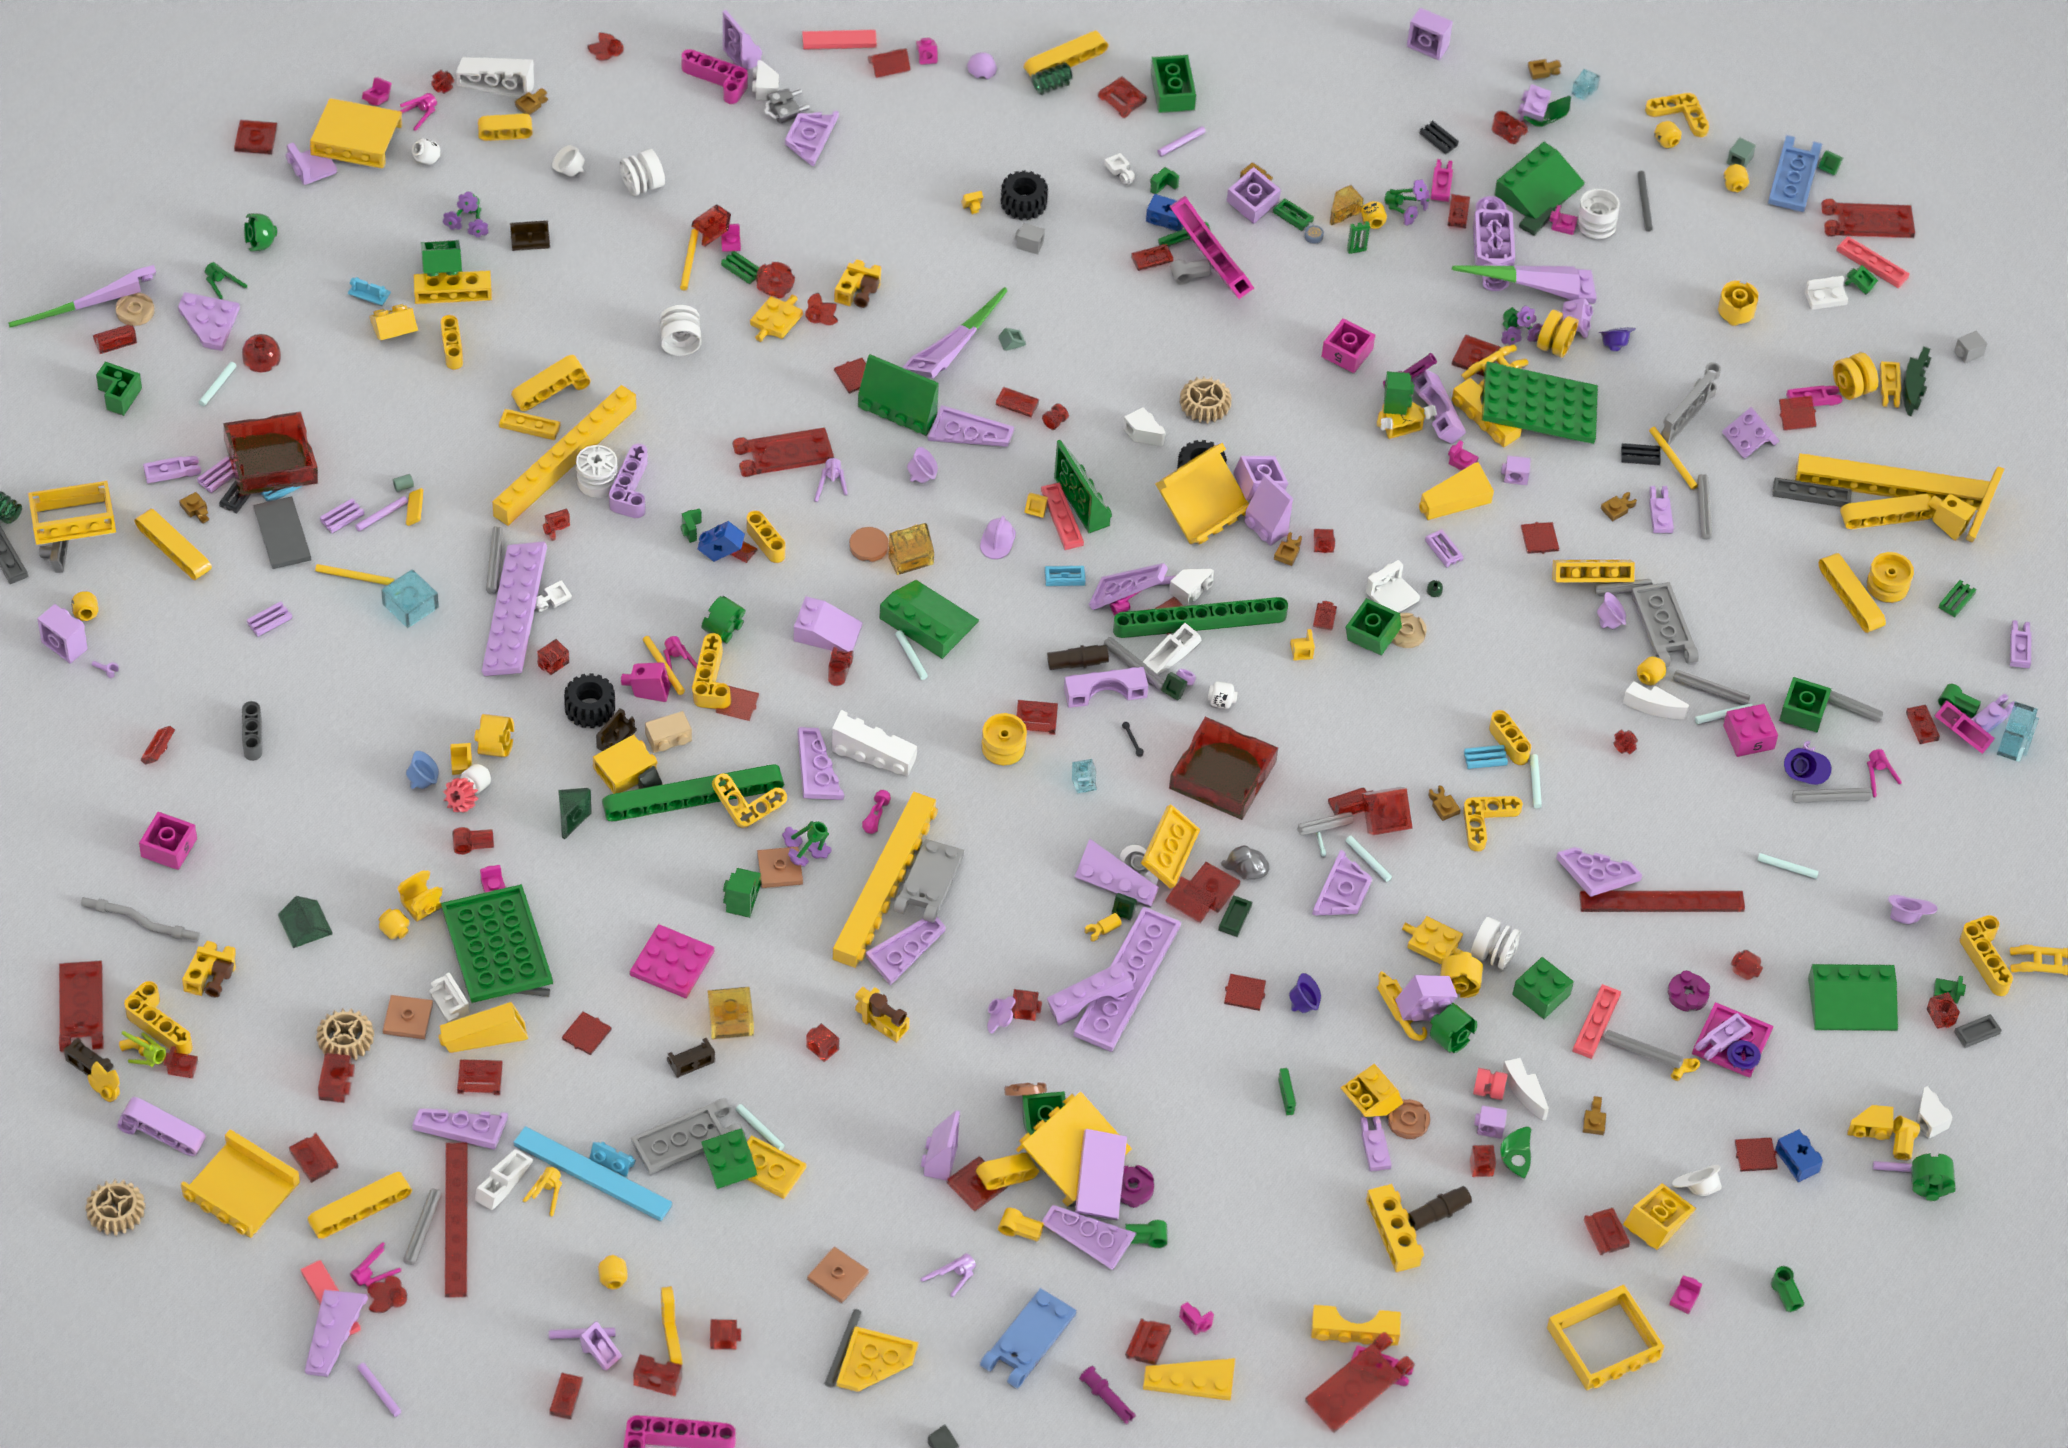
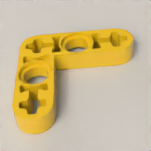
M1682 93L1653 98L1647 101L1645 107L1647 115L1658 117L1683 112L1694 136L1705 137L1708 134L1709 123L1694 94ZM1667 103H1673L1676 106L1670 107ZM1690 113H1696V114H1698L1699 116H1698V117H1692V116L1690 115Z
M719 774L712 781L714 791L735 824L740 828L752 825L782 806L787 800V794L783 789L774 788L752 803L747 804L729 775ZM720 780H721V781H723V780L726 781V784H725L724 786H721V787H720V786L718 785V783L720 782ZM731 788V792L726 795L723 794ZM779 794L781 796L779 801L776 800L770 804L769 800L775 795ZM732 795L738 799L737 806L729 804V796ZM757 803L765 805L766 810L764 813H759L756 810ZM749 812L753 814L746 821L742 822L740 819L742 815L744 816Z
M1516 796L1471 797L1466 799L1463 814L1469 848L1477 852L1485 849L1487 833L1484 818L1518 816L1522 810V800ZM1495 804L1498 806V809L1491 810L1488 808V805ZM1470 806H1474V808L1476 809L1475 814H1472V808ZM1477 821L1481 826L1477 828L1472 827L1470 822ZM1477 834H1478V841H1479L1480 843H1477L1476 840H1475V835H1477Z
M672 1286L661 1287V1316L671 1367L682 1366V1354L675 1323Z

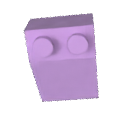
M724 10L723 50L737 66L749 70L757 66L758 60H761L762 51L758 45H755L750 35L746 34L732 16Z
M1268 474L1262 478L1246 509L1245 523L1259 535L1261 540L1266 541L1271 546L1288 535L1293 498Z
M805 596L794 625V641L852 655L863 623L823 600Z
M960 1111L952 1113L933 1129L932 1137L928 1136L925 1148L928 1149L927 1155L923 1154L921 1167H924V1176L949 1181L958 1147Z

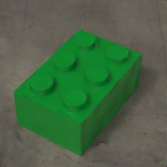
M1189 56L1152 57L1150 73L1158 113L1195 110L1196 90Z
M459 240L421 242L423 274L427 273V276H438L439 273L446 272L447 275H457L458 272L462 271Z

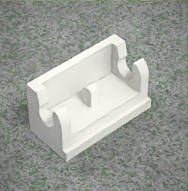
M446 973L445 976L431 983L433 988L429 990V993L447 1022L470 1015L469 1003L450 973Z

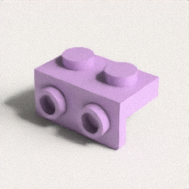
M1531 84L1529 90H1525L1521 100L1524 101V104L1521 103L1517 113L1520 114L1518 121L1522 122L1523 117L1527 116L1542 122L1552 91Z
M1585 298L1565 301L1562 311L1564 319L1567 316L1578 319L1579 323L1576 332L1580 331L1583 338L1588 337V332L1591 328L1590 320L1593 315L1592 306L1588 304Z

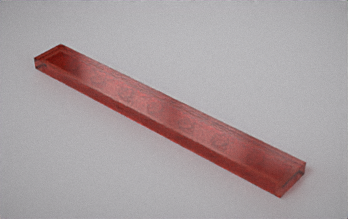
M1586 891L1579 892L1581 912H1744L1745 910L1743 891H1607L1591 897Z
M467 1142L446 1143L445 1298L467 1297Z

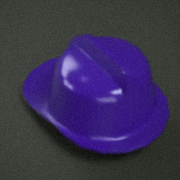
M1615 328L1599 333L1602 335L1604 346L1609 347L1611 351H1619L1622 347L1628 345L1630 332L1636 330V328Z
M1796 748L1787 753L1784 759L1785 772L1795 780L1818 785L1828 780L1831 775V763L1826 756L1820 753Z
M1306 973L1300 974L1297 984L1289 993L1292 1002L1291 1010L1293 1012L1298 1010L1302 1013H1307L1311 1010L1317 1011L1319 1009L1321 1001L1320 989L1315 980Z

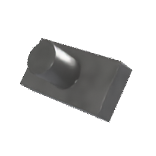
M69 540L53 542L52 545L39 547L40 557H50V563L56 573L64 571Z

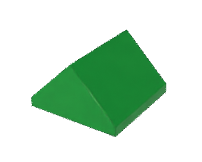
M1065 1091L1022 1095L1023 1125L1026 1134L1032 1135L1036 1131L1034 1127L1041 1120L1047 1122L1050 1119L1048 1114L1057 1106L1060 1109L1065 1106L1063 1103L1066 1099Z

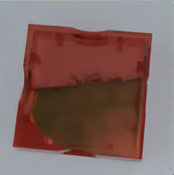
M301 411L273 415L263 419H247L223 423L224 442L240 496L318 484V467L312 447L307 440V430Z
M1205 716L1193 736L1190 747L1182 754L1170 775L1169 789L1243 820L1277 762L1278 747L1255 737L1241 734L1231 727Z

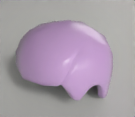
M984 52L972 55L967 64L969 73L973 74L977 79L980 76L990 79L997 71L994 58Z

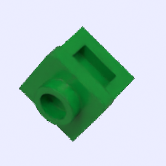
M1164 167L1160 172L1155 173L1151 177L1150 192L1158 194L1167 185L1176 190L1179 187V175Z
M700 508L682 513L681 531L683 536H687L689 543L697 541V528L695 525L702 523Z

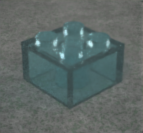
M413 569L381 589L382 604L407 628L439 608L438 593Z
M2015 701L1997 755L2017 762L2021 761L2022 755L2027 756L2039 718L2036 717L2037 708Z

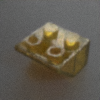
M927 523L917 524L889 533L888 558L897 575L934 564V549Z

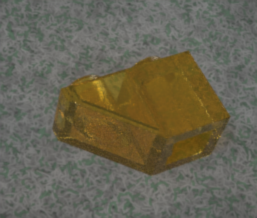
M1348 185L1335 192L1330 216L1331 226L1361 212L1364 198L1352 185Z

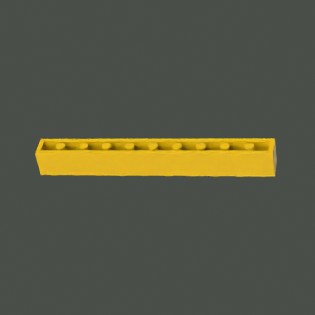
M620 385L492 501L493 516L509 526L576 465L577 456L581 450L592 445H598L636 410V394Z
M1799 453L1795 472L1796 481L1852 489V492L1892 498L1929 494L1931 498L1935 495L1943 501L1948 495L1952 494L1973 506L1976 510H1978L1990 482Z
M913 791L833 947V960L854 968L857 967L859 961L862 962L866 955L865 949L867 945L870 946L874 939L873 933L875 929L878 930L880 928L883 913L887 914L891 898H895L897 895L899 882H903L905 879L907 866H911L913 863L915 850L919 851L922 837L927 835L930 829L929 823L931 819L934 820L937 816L936 799Z

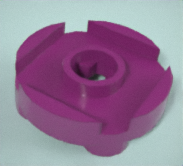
M1685 970L1671 979L1668 986L1669 1000L1679 1010L1689 1012V1009H1696L1695 1011H1698L1708 1002L1710 985L1701 976ZM1685 989L1692 990L1694 994H1685Z
M1135 1165V1167L1124 1166L1121 1203L1131 1208H1137L1139 1205L1150 1200L1155 1184L1153 1175L1148 1169L1140 1165ZM1137 1183V1188H1130L1128 1184Z

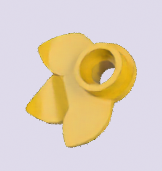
M95 1062L92 1066L91 1074L87 1076L88 1082L96 1092L100 1093L103 1099L113 1102L120 1094L118 1074L116 1070L107 1072L98 1062Z

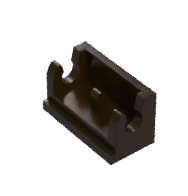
M548 220L510 223L512 251L550 248Z
M619 708L597 733V749L604 751L632 736L637 731L634 717L631 716L628 720L625 717V711Z
M76 1038L68 1047L64 1048L66 1061L87 1076L91 1074V1069L95 1062H98L107 1072L114 1067L109 1058H102L86 1047L79 1038Z
M707 1038L702 1039L701 1045L674 1055L672 1052L667 1053V1062L676 1078L715 1063V1050Z

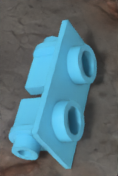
M358 277L351 278L350 280L352 287L348 292L349 295L383 306L391 293L384 286H378L373 283L368 284L367 281L361 280Z
M593 1142L589 1159L627 1177L629 1168L633 1167L636 1162L633 1156H629L621 1151L617 1153L615 1148L606 1145L605 1142Z

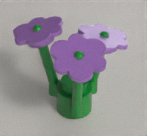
M1422 179L1415 180L1413 188L1390 189L1386 192L1385 204L1389 205V209L1404 214V225L1406 226L1414 222V219L1418 216L1417 206H1410L1406 211L1397 207L1402 205L1404 200L1420 201L1421 205H1424L1423 210L1426 211L1428 209L1430 195ZM1413 192L1415 197L1404 196L1401 193Z

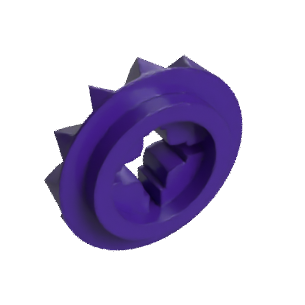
M1745 1040L1732 1043L1727 1051L1728 1062H1731L1734 1068H1741L1742 1071L1745 1069L1751 1071L1753 1067L1758 1066L1761 1059L1758 1047ZM1743 1051H1745V1052H1744V1054H1745V1056H1746V1060H1745V1061H1743V1059H1742V1057H1741V1053H1742Z

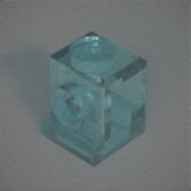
M1584 69L1574 81L1572 95L1585 100L1588 95H1592L1594 90L1598 89L1600 76Z
M1092 759L1072 762V781L1077 793L1097 790L1096 768Z

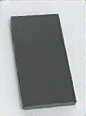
M293 497L255 504L254 511L272 569L311 561L310 551Z

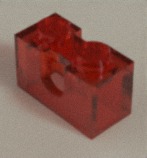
M325 1053L318 1085L319 1100L345 1103L346 1095H350L351 1082H348V1080L354 1076L355 1064H352L350 1055Z
M640 1354L633 1371V1385L676 1397L682 1381V1365L667 1361V1364L657 1363L654 1357ZM655 1376L660 1378L661 1383L652 1382L650 1380V1377Z

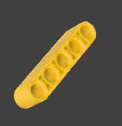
M1092 31L1028 59L1023 67L1035 82H1038L1103 54L1108 49L1109 44L1098 31Z
M1919 494L1849 503L1841 507L1840 513L1847 529H1858L1928 520L1934 517L1936 510L1928 505L1932 499L1929 494Z
M151 508L134 519L137 528L191 579L196 580L212 569L208 559L154 509Z
M1835 553L1819 559L1818 565L1821 573L1862 630L1868 633L1885 626L1884 614L1839 553Z
M394 1172L314 1211L308 1216L307 1221L319 1239H323L407 1198L412 1193V1189L401 1172Z

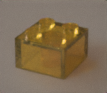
M750 987L707 990L712 1039L754 1036Z

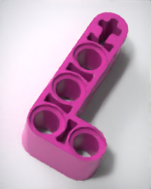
M692 49L682 52L681 68L684 73L723 86V99L728 104H735L741 99L748 87V72L745 68Z

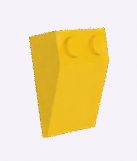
M1661 1183L1634 1205L1623 1225L1631 1233L1643 1239L1647 1245L1658 1250L1668 1242L1695 1212L1696 1208Z

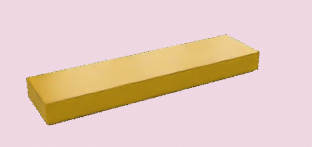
M1998 466L1992 475L1967 534V541L1973 543L2005 470L2002 467Z

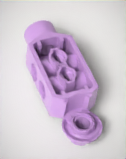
M1493 196L1483 197L1476 203L1473 221L1475 266H1514L1513 212L1506 210V205L1501 199ZM1482 276L1483 286L1487 290L1500 291L1509 285V281Z

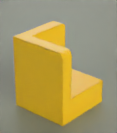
M1307 629L1306 638L1290 640L1293 660L1313 659L1315 649L1312 630Z
M471 743L451 744L452 775H460L472 766Z

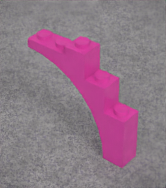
M1184 196L1170 206L1171 210L1197 248L1220 275L1229 290L1238 299L1253 290L1254 287L1249 279L1218 242L1187 197Z

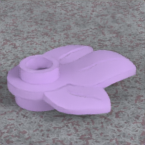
M1009 996L1005 1000L996 998L990 1003L988 1012L991 1014L987 1027L991 1034L994 1033L999 1025L1007 1027L1011 1023L1013 1018L1011 1008L1016 1002L1014 997Z

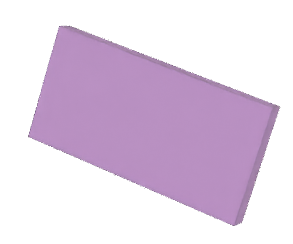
M1091 1129L1084 1130L1075 1207L1076 1213L1112 1220L1118 1219L1127 1142L1126 1136Z

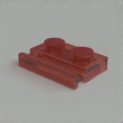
M1181 876L1165 902L1201 923L1217 898L1215 895Z
M317 1133L289 1147V1152L311 1183L330 1173L332 1169L339 1168L337 1161Z
M1613 1207L1595 1212L1590 1216H1584V1222L1600 1256L1606 1252L1611 1253L1629 1247L1630 1241Z
M1141 1318L1125 1353L1126 1358H1133L1139 1362L1156 1365L1172 1330L1171 1326L1151 1320L1147 1322Z

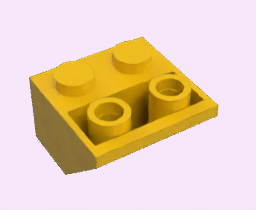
M403 304L392 306L390 311L385 309L373 311L374 315L369 316L379 340L418 331L413 308Z
M1375 1063L1340 1087L1365 1117L1387 1116L1403 1104L1398 1089Z

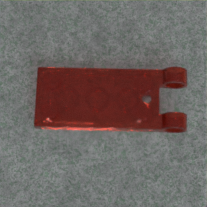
M1825 199L1821 202L1824 215H1838V221L1828 220L1824 223V230L1827 236L1915 237L1911 205L1836 203L1834 199Z
M825 427L750 440L740 437L732 442L734 452L737 455L752 452L754 462L752 460H744L739 464L743 477L823 464L828 459L834 458Z
M102 961L59 964L60 1052H64V1048L71 1044V1038L91 1036L93 1050L104 1049Z
M1386 1332L1380 1334L1371 1345L1305 1398V1402L1333 1433L1350 1421L1400 1378L1409 1373L1415 1366V1363L1409 1356H1405L1393 1368L1380 1354L1393 1342V1339ZM1381 1364L1382 1368H1377L1376 1365Z

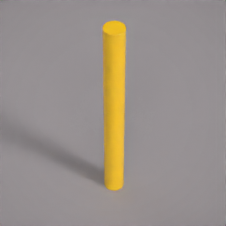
M697 229L691 230L680 289L683 291L688 289L699 233Z
M1655 426L1650 428L1649 432L1692 490L1697 488L1698 484Z
M317 564L315 568L316 572L394 586L395 582L394 578Z
M645 636L643 642L656 662L665 664L669 681L677 694H684L685 689L650 636Z

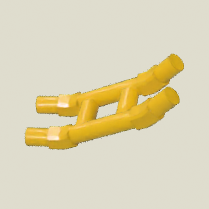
M1514 344L1504 346L1485 359L1470 366L1461 376L1466 381L1472 375L1481 371V369L1485 371L1486 362L1493 363L1497 361L1501 365L1521 369V367L1528 365V360L1526 358L1519 359L1509 364L1504 356L1515 352L1517 348ZM1484 379L1478 384L1482 389H1484Z
M2029 944L2010 947L2011 955L2033 954L2034 962H2021L2020 964L2010 965L2012 973L2037 971L2068 975V965L2063 966L2062 958H2068V948L2040 947ZM2042 955L2054 956V965L2042 964Z

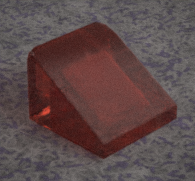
M743 541L742 548L730 555L747 563L758 548Z

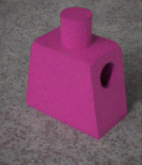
M637 663L633 665L631 674L623 673L621 676V685L631 686L635 697L667 702L671 685L664 663Z

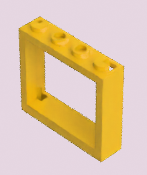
M108 481L28 493L36 545L116 533ZM105 501L106 513L41 523L38 520L37 512Z
M1624 1284L1549 1317L1547 1324L1549 1333L1586 1390L1593 1387L1599 1388L1606 1381L1611 1379L1617 1380L1626 1372L1637 1371L1646 1363L1658 1361L1664 1349L1663 1343ZM1620 1304L1649 1349L1594 1374H1590L1563 1332V1329Z

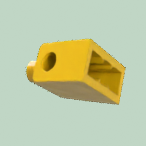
M1952 494L1948 495L1943 501L1934 495L1928 503L1930 507L1936 510L1932 519L1933 522L1955 541L1967 529L1976 511V508Z

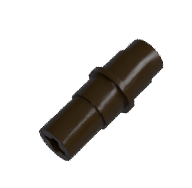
M1080 645V647L1068 650L1048 652L1047 660L1049 670L1078 667L1086 669L1087 666L1108 663L1109 655L1107 645Z
M1465 1186L1453 1189L1445 1194H1438L1437 1198L1409 1212L1408 1221L1411 1227L1413 1226L1415 1231L1445 1217L1450 1218L1453 1216V1213L1472 1203L1471 1195Z

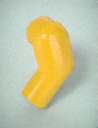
M136 1036V1038H138V1039L142 1040L143 1042L149 1044V1042H147V1041H145V1040H143V1039H141V1038H139V1037ZM130 1039L119 1041L121 1051L135 1048L139 1050L141 1056H144V1047Z
M1697 1058L1683 1059L1682 1066L1674 1068L1671 1078L1679 1081L1684 1073L1696 1071L1700 1067V1061Z

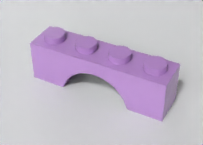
M1425 370L1413 378L1411 381H1413L1417 394L1428 405H1434L1436 408L1437 416H1435L1436 420L1432 425L1438 437L1453 444L1466 431L1439 376Z
M1131 667L1129 669L1110 670L1099 673L1092 672L1090 674L1065 677L1064 692L1068 708L1087 706L1090 698L1102 690L1119 692L1127 700L1147 698L1148 683L1144 667Z
M1121 961L1047 997V1001L1055 1020L1060 1026L1078 1017L1081 1009L1089 1002L1104 996L1117 998L1133 990L1134 987L1132 979Z

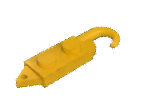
M1381 971L1378 974L1379 985L1377 989L1396 1021H1399L1409 1038L1415 1041H1423L1427 1037L1426 1027H1422L1423 1033L1419 1035L1414 1032L1410 1025L1414 1022L1413 1020L1402 1019L1395 1000L1402 992V988L1396 979L1393 980Z

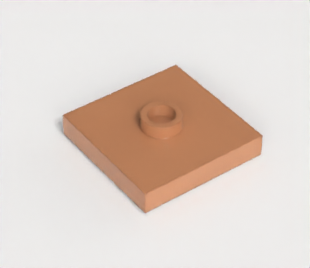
M798 847L757 850L762 888L803 885L801 865H795L788 855L791 848L798 852Z
M391 995L383 1034L425 1039L433 1000Z
M834 1246L807 1276V1280L840 1303H843L869 1274V1270Z

